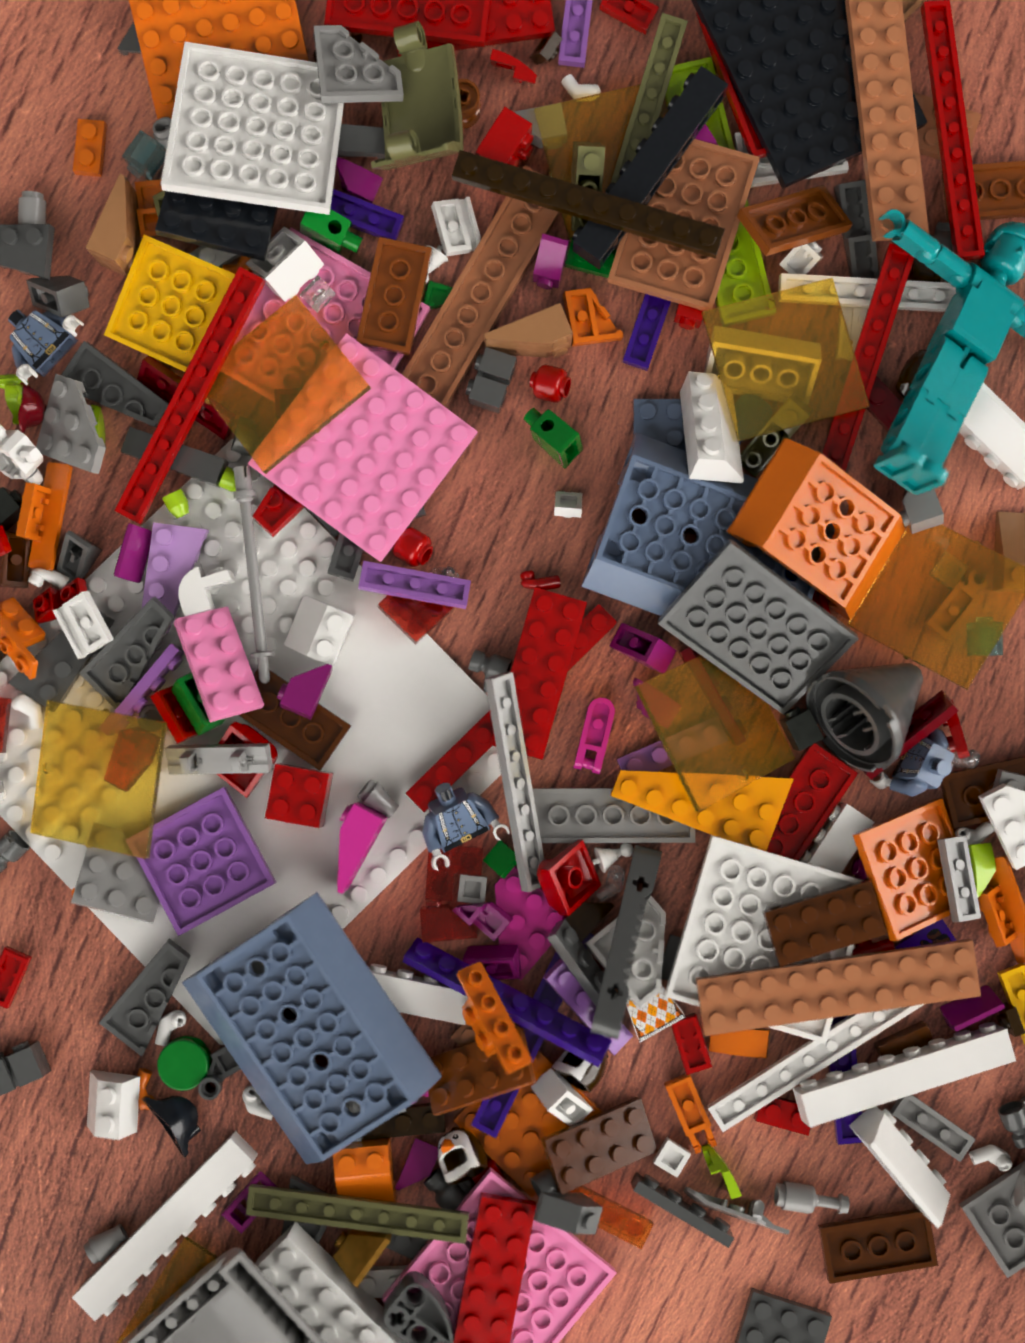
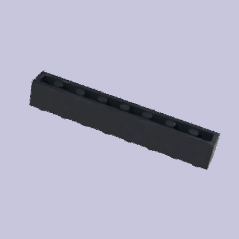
M702 66L696 74L691 73L683 85V92L680 96L676 94L671 99L667 107L669 111L664 118L660 116L655 121L651 129L653 133L648 140L642 139L635 151L637 155L632 162L630 160L626 161L620 171L621 177L616 183L611 182L605 193L647 205L725 98L728 83ZM588 221L584 227L579 226L572 237L573 252L600 270L627 232Z

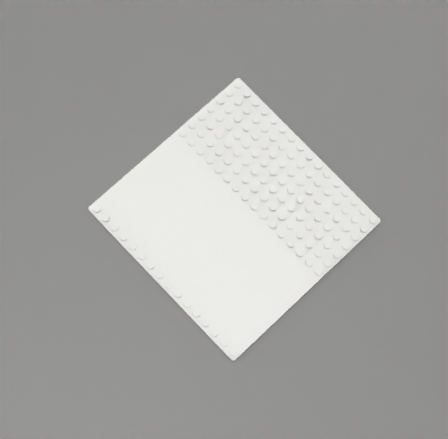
M231 439L215 455L226 459L229 462L228 467L232 469L236 466H244V468L249 466L248 462L253 457V455L245 456L231 451L234 439ZM251 467L252 490H255L256 496L251 501L253 517L258 506L274 484ZM191 478L180 488L188 500L189 514L177 519L168 511L164 504L141 527L152 531L154 522L209 530L193 569L196 567L203 569L205 576L208 575L207 571L218 567H223L224 570L228 569L233 572L235 583L210 590L215 609L228 606L254 675L258 669L257 658H250V654L256 653L240 503L237 499H234L233 492ZM305 508L274 537L268 534L254 519L253 526L267 651L275 653V656L268 657L269 669L289 682L292 677L325 665L323 662L284 646L304 595L355 616L319 701V704L351 725V728L321 770L333 773L323 827L315 828L265 819L275 764L281 763L314 770L318 769L239 715L228 717L222 725L178 744L167 725L162 730L156 732L145 730L139 722L140 712H135L129 719L131 723L122 734L107 735L100 728L116 709L80 675L57 712H53L40 704L44 728L30 730L28 716L19 710H14L11 706V700L15 696L24 694L8 683L19 671L14 661L8 655L0 662V782H3L4 792L0 793V816L71 890L76 886L95 822L121 828L129 839L222 787L227 788L277 883L180 936L177 935L160 901L153 923L89 908L145 967L169 938L191 955L172 995L220 1045L224 1044L182 982L227 951L229 953L265 929L271 922L316 892H318L341 928L344 929L427 848L422 829L429 809L424 813L405 793L490 710L488 696L390 595L358 590L362 570L360 564L353 582L327 574L337 541ZM121 546L86 579L87 591L90 592L99 611L115 620L109 629L113 638L142 608L148 564L147 558L140 583L114 576ZM181 604L169 633L165 634L139 681L171 643L183 649L174 625L175 619L184 617ZM57 619L39 624L46 634L43 641L27 647L34 657L63 631ZM104 645L103 647H101V648H99L98 650H96L95 653L93 654V656L91 657V659L89 660V662H90L106 645ZM185 653L181 656L183 661L180 666L166 674L164 677L166 681L158 691L173 686L178 678L191 673ZM154 691L146 698L148 700L147 705L154 704L150 698L155 693ZM234 722H238L252 727L271 742L278 753L277 760L273 764V770L270 773H265L249 797L245 798L216 774H169L165 748L170 745L218 744L229 726ZM492 746L451 786L452 790L462 787L467 794L474 792L480 796L501 775L497 747ZM369 780L375 783L379 782L399 807L386 820L350 888L341 894L337 892L340 827L343 824L340 817L347 805L350 806L362 801L357 796Z

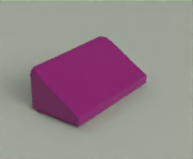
M130 523L127 525L114 576L135 583L141 582L150 550L151 530Z
M479 945L467 947L463 956V962L469 965L481 962L487 974L495 979L521 978L518 945Z
M988 985L980 987L981 996L953 1000L941 1006L940 1011L947 1026L955 1031H959L1003 1010L1005 1006Z

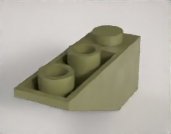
M573 141L571 183L602 192L606 149L600 142ZM571 216V230L576 231L579 226L584 227L588 220Z
M792 394L741 453L742 466L756 477L769 463L784 438L790 439L813 411Z

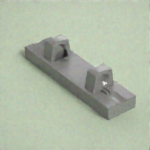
M270 743L170 745L165 748L169 774L270 773L273 770Z

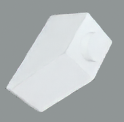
M552 1068L543 1073L537 1082L531 1086L547 1111L569 1126L582 1121L593 1111V1108L567 1080Z

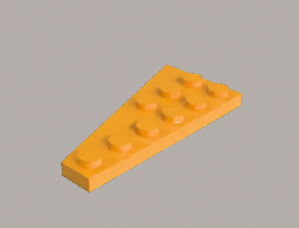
M620 770L610 796L710 835L767 851L794 779Z

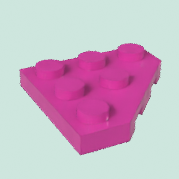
M515 866L504 879L500 877L495 883L496 905L513 918L498 937L499 945H518L521 967L520 980H522L552 945L547 937L556 923L564 920L567 916H561L555 909L550 907L541 888L529 893L521 891L518 868Z

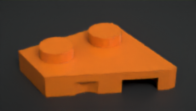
M591 288L564 291L563 300L566 317L573 332L572 347L623 339V332L617 330L609 319L610 314L605 307L599 304L598 298Z

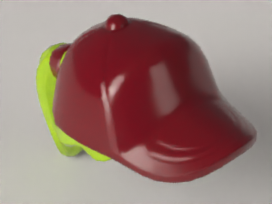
M15 374L0 375V388L4 389L7 406L13 414L12 422L17 425L15 430L25 433L26 428L41 424L47 408L42 396L30 387L29 382L28 385H25Z

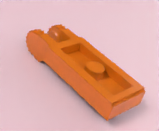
M683 1074L665 1082L664 1085L686 1137L689 1136L695 1153L698 1154L702 1151L701 1145L694 1133L703 1129L711 1147L717 1146L710 1128L711 1123L690 1074Z

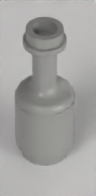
M22 191L21 197L18 199V224H46L47 202L44 200V194L36 191Z
M784 1181L783 1184H776L774 1192V1204L781 1207L782 1210L811 1214L815 1207L818 1206L837 1209L838 1214H847L849 1211L850 1201L848 1196L839 1194L838 1198L818 1195L812 1185Z

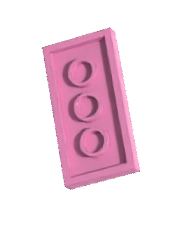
M228 606L175 619L174 625L209 722L263 708V699Z

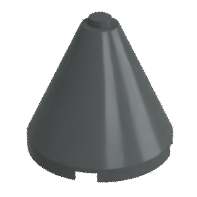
M911 663L830 671L820 676L810 685L806 695V707L810 710L814 720L819 724L826 736L822 739V742L834 755L846 764L862 771L874 772L877 768H883L884 770L900 756L923 684V675L921 670Z

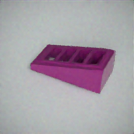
M261 1171L253 1177L221 1212V1215L241 1234L257 1217L246 1215V1208L240 1203L243 1199L248 1200L249 1186L260 1181L263 1185L277 1187ZM235 1208H238L246 1216L243 1221L233 1212Z

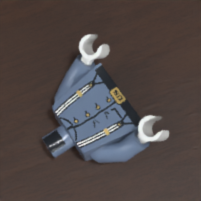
M20 310L14 311L9 316L8 321L16 328L9 337L13 342L11 351L17 368L16 376L25 385H28L27 380L32 375L37 378V373L45 377L78 342L75 338L78 335L75 329L79 325L84 326V323L74 315L62 318L48 311L41 314L34 310L27 317Z
M937 728L901 757L892 775L893 779H890L884 772L878 774V776H881L880 780L869 781L878 789L890 787V790L908 796H916L927 789H937L944 776L951 773V762L954 758V753L947 749L949 744L945 733Z
M442 783L435 788L438 798L429 802V813L425 816L422 829L428 851L433 854L431 866L437 871L436 860L438 858L444 860L446 868L449 867V859L441 854V849L445 853L489 831L490 827L488 825H492L494 828L493 835L497 840L501 841L499 836L496 835L499 827H504L507 833L510 834L509 828L498 821L499 816L487 799L474 792L467 794L462 787L452 790L449 783Z

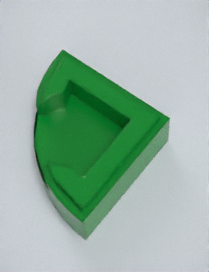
M429 281L423 303L430 306L431 310L442 307L453 287Z

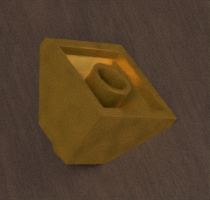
M349 1229L347 1233L345 1231L340 1233L334 1242L336 1250L333 1258L355 1287L359 1286L389 1244L392 1234Z

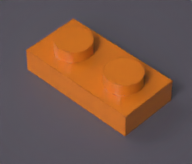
M78 119L73 172L75 175L102 177L107 133L105 121Z

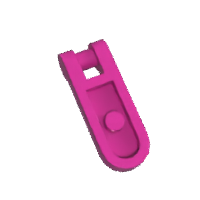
M599 697L594 699L588 706L573 765L574 769L581 770L586 768L592 770V773L600 775L615 715L613 703L606 698ZM586 749L596 751L595 759L585 757Z

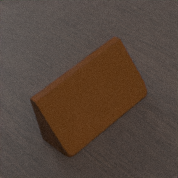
M5 532L12 551L0 557V587L28 588V562L31 540L18 537L14 532Z
M921 1021L873 1044L879 1057L888 1054L895 1056L902 1054L903 1050L908 1047L918 1046L920 1048L929 1045L928 1042L933 1040L928 1024Z

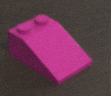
M361 802L351 804L350 806L347 805L340 817L343 824L340 827L337 892L341 894L350 888L388 819L386 815Z

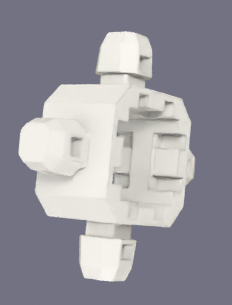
M0 424V471L10 479H23L25 482L40 485L43 482V476L37 467L43 462V455L24 433L19 430H6Z

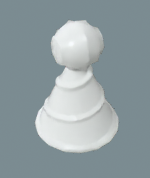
M426 245V247H431L433 251L428 274L448 261V258L441 252L443 248L440 245L437 249ZM427 275L426 284L429 281V275Z
M629 843L621 844L620 849L595 847L594 854L596 859L592 860L593 865L598 864L601 871L605 873L621 855L625 857L633 855L634 848Z

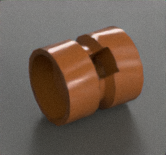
M458 79L463 129L475 125L480 118V92L474 82L468 79Z

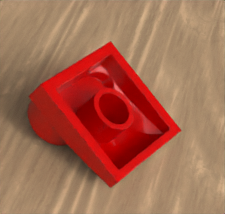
M232 723L218 743H270L273 764L278 757L275 746L247 724ZM265 773L216 775L247 798Z
M582 839L574 842L555 858L542 860L537 869V877L548 904L561 916L569 917L602 886Z

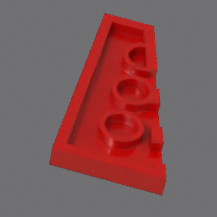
M274 484L253 514V519L268 534L274 537L305 507Z

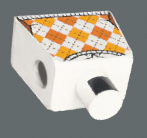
M662 984L661 992L640 1010L628 998L626 1007L639 1042L646 1040L686 1017L674 999L665 997L666 989Z

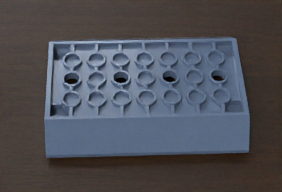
M637 432L635 433L617 483L620 485L604 531L598 536L581 587L661 616L727 541L731 539L811 600L815 592L814 588L799 577H796L793 582L787 580L785 577L786 568L758 547H747L727 532L757 483V478L743 473V483L689 479L686 451ZM634 509L644 511L646 519L643 524H637L633 521L632 512ZM831 523L826 527V536L830 539L835 532L834 526ZM686 528H691L696 532L697 538L694 543H687L684 540L683 532ZM815 547L811 552L814 562L820 558L818 547Z
M318 892L271 922L265 929L229 953L227 951L182 982L305 1164L326 1160L415 1103L442 1078L441 1073ZM252 961H261L265 966V972L262 974L255 973L251 966ZM286 1007L293 1008L297 1013V1019L288 1020L285 1018L283 1009ZM315 1055H325L329 1060V1065L319 1066L315 1061ZM348 1101L358 1102L361 1111L357 1113L350 1112L347 1109L346 1103Z

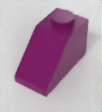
M542 234L533 272V282L537 283V286L551 290L552 287L559 288L568 254V240Z
M621 623L609 645L618 652L662 674H665L677 650L661 639L624 623Z
M325 664L290 678L288 685L283 683L277 696L281 700L279 703L280 707L311 720L333 671V666Z

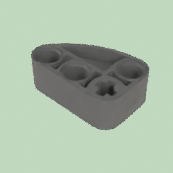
M417 1271L407 1273L384 1303L385 1326L407 1343H453L452 1323L441 1294L422 1273ZM411 1287H418L421 1289L416 1293H411L408 1291V1289ZM416 1326H422L425 1328L422 1331L413 1330V1328Z

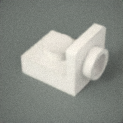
M817 242L795 247L779 265L789 274L807 275L817 262L824 257L820 253L822 247Z

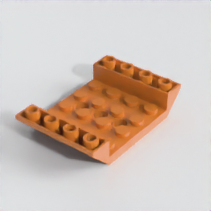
M784 438L727 532L747 547H758L831 601L828 605L847 620H851L904 533L905 527L902 517L898 512L823 454ZM843 500L849 506L848 512L845 515L840 512V504ZM831 523L834 526L835 532L833 537L829 539L826 536V527ZM815 547H818L820 558L814 562L811 552Z

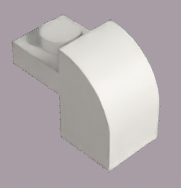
M199 567L190 570L181 580L178 590L184 617L214 610L215 605L210 590L235 583L233 572L228 569L224 570L223 567H218L207 571L208 575L205 576L204 570Z

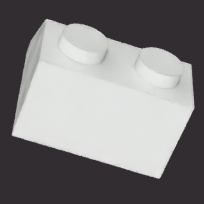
M285 226L270 239L265 261L251 258L246 262L247 266L257 276L266 281L265 284L273 293L285 302L296 296L300 287L308 280L316 277L319 269L324 266V263L308 243Z
M304 595L284 646L334 666L355 616Z
M97 1070L90 1071L87 1127L94 1137L120 1140L137 1132L140 1076Z

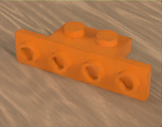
M48 462L43 486L35 483H25L20 515L17 521L16 536L32 540L28 567L42 568L49 571L54 569L73 469L71 465Z
M12 597L0 602V650L14 661L19 672L24 673L29 680L36 678L38 661L29 652L27 647L43 641L46 633L20 603Z
M1007 856L994 857L996 871L988 883L989 887L978 898L979 907L985 915L988 932L991 938H993L995 946L1003 947L1010 943L1017 963H1025V904Z
M477 962L459 970L456 975L468 997L462 1007L463 1018L469 1026H472L479 1049L481 1051L484 1050L487 1057L497 1054L507 1074L530 1064L532 1058L483 964Z

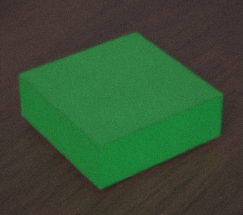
M499 840L483 859L503 879L517 864L515 852L502 840Z

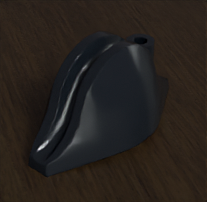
M170 1096L161 1100L143 1097V1102L160 1121L181 1155L185 1158L188 1155L189 1140L201 1131L197 1125L198 1112L195 1105L190 1100L180 1096Z

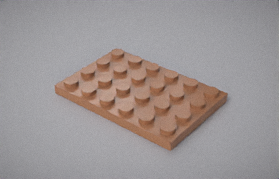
M694 139L647 206L725 228L716 259L627 232L619 242L608 277V283L712 313L740 224L737 214L740 208L746 205L760 157Z

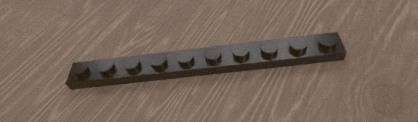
M462 150L459 151L452 173V180L715 259L725 228Z

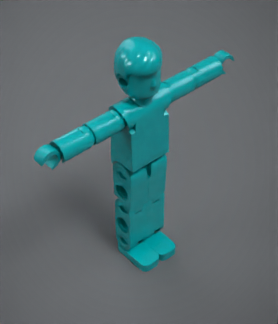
M896 209L887 211L878 219H890L895 225V229L889 231L883 237L892 238V242L956 287V294L952 297L930 340L927 351L909 387L911 389L904 398L882 443L881 452L884 455H879L874 464L875 469L888 478L896 480L897 484L914 495L922 494L945 484L949 473L942 466L987 376L988 367L986 364L996 360L1010 328L1025 338V300L1006 287L1014 285L1024 278V223L1007 222L996 227L984 244L985 256L980 259L981 266L979 267L973 262L967 263L909 219L906 220L904 215Z

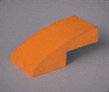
M162 179L135 182L139 208L136 210L140 237H143L144 234L149 237L159 236L155 232L158 216L153 196L163 191L161 188Z
M757 1028L710 1035L709 1051L736 1056L767 1058L770 1030Z

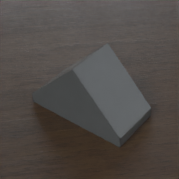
M69 530L65 534L56 570L72 580L77 577L84 579L102 552V549L81 535Z

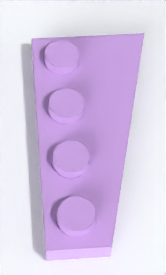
M153 522L142 608L151 598L156 597L174 616L176 615L180 605L178 590L181 580L193 569L195 562L197 563L201 553L200 549L204 539L206 540L209 530ZM172 623L170 624L165 634L169 633Z

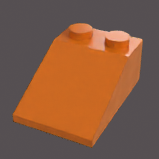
M362 1138V1141L352 1142L333 1154L334 1176L338 1195L396 1202L391 1138L364 1140Z

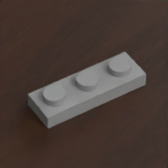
M957 836L937 840L952 922H964L981 918L967 837Z
M914 1095L898 1099L889 1111L893 1116L959 1162L962 1161L976 1140Z

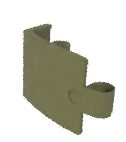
M419 21L394 28L395 44L399 50L398 54L402 56L383 61L388 66L393 65L401 71L404 95L402 102H381L385 159L381 158L372 161V169L387 171L457 154L460 150H464L461 99L454 46L451 43L428 49L424 29Z

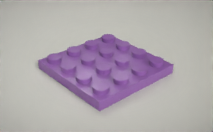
M222 787L127 839L178 936L277 883L226 787Z

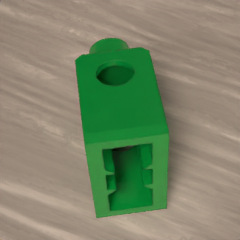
M331 209L330 215L305 212L300 223L301 234L337 254L340 253L342 247L357 253L363 240L362 237L350 232L351 221Z
M532 408L524 416V421L531 426L530 431L534 441L564 469L583 451L580 434L548 409L541 414L535 408Z

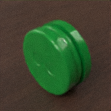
M186 1035L173 1039L163 1048L158 1057L157 1070L161 1080L168 1087L178 1091H187L197 1087L207 1076L212 1064L210 1049L205 1042L194 1036Z

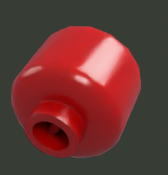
M544 364L539 367L537 372L531 374L529 385L533 388L536 398L558 403L568 396L571 388V377H568L567 371L563 368Z
M408 527L393 546V554L397 559L409 566L417 567L420 564L424 565L433 553L431 539L419 530Z

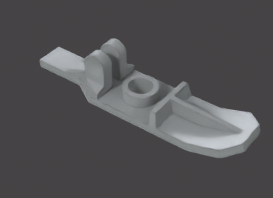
M685 1187L683 1190L687 1196L701 1206L789 1235L790 1230L774 1225L763 1215L765 1205L761 1200L751 1201L748 1212L744 1214L745 1208L729 1204L727 1208L728 1200L719 1199L696 1192L689 1187Z

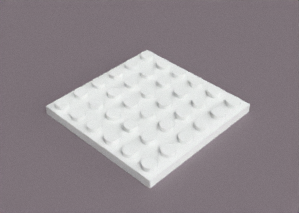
M184 42L161 188L164 191L330 215L344 103H321L317 62Z
M711 835L665 990V997L699 1007L695 978L779 966L762 911L863 880ZM854 945L791 964L851 956ZM833 1018L771 1026L769 1028L826 1044Z

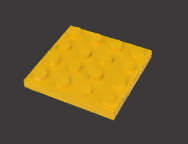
M144 234L104 336L186 372L235 274Z

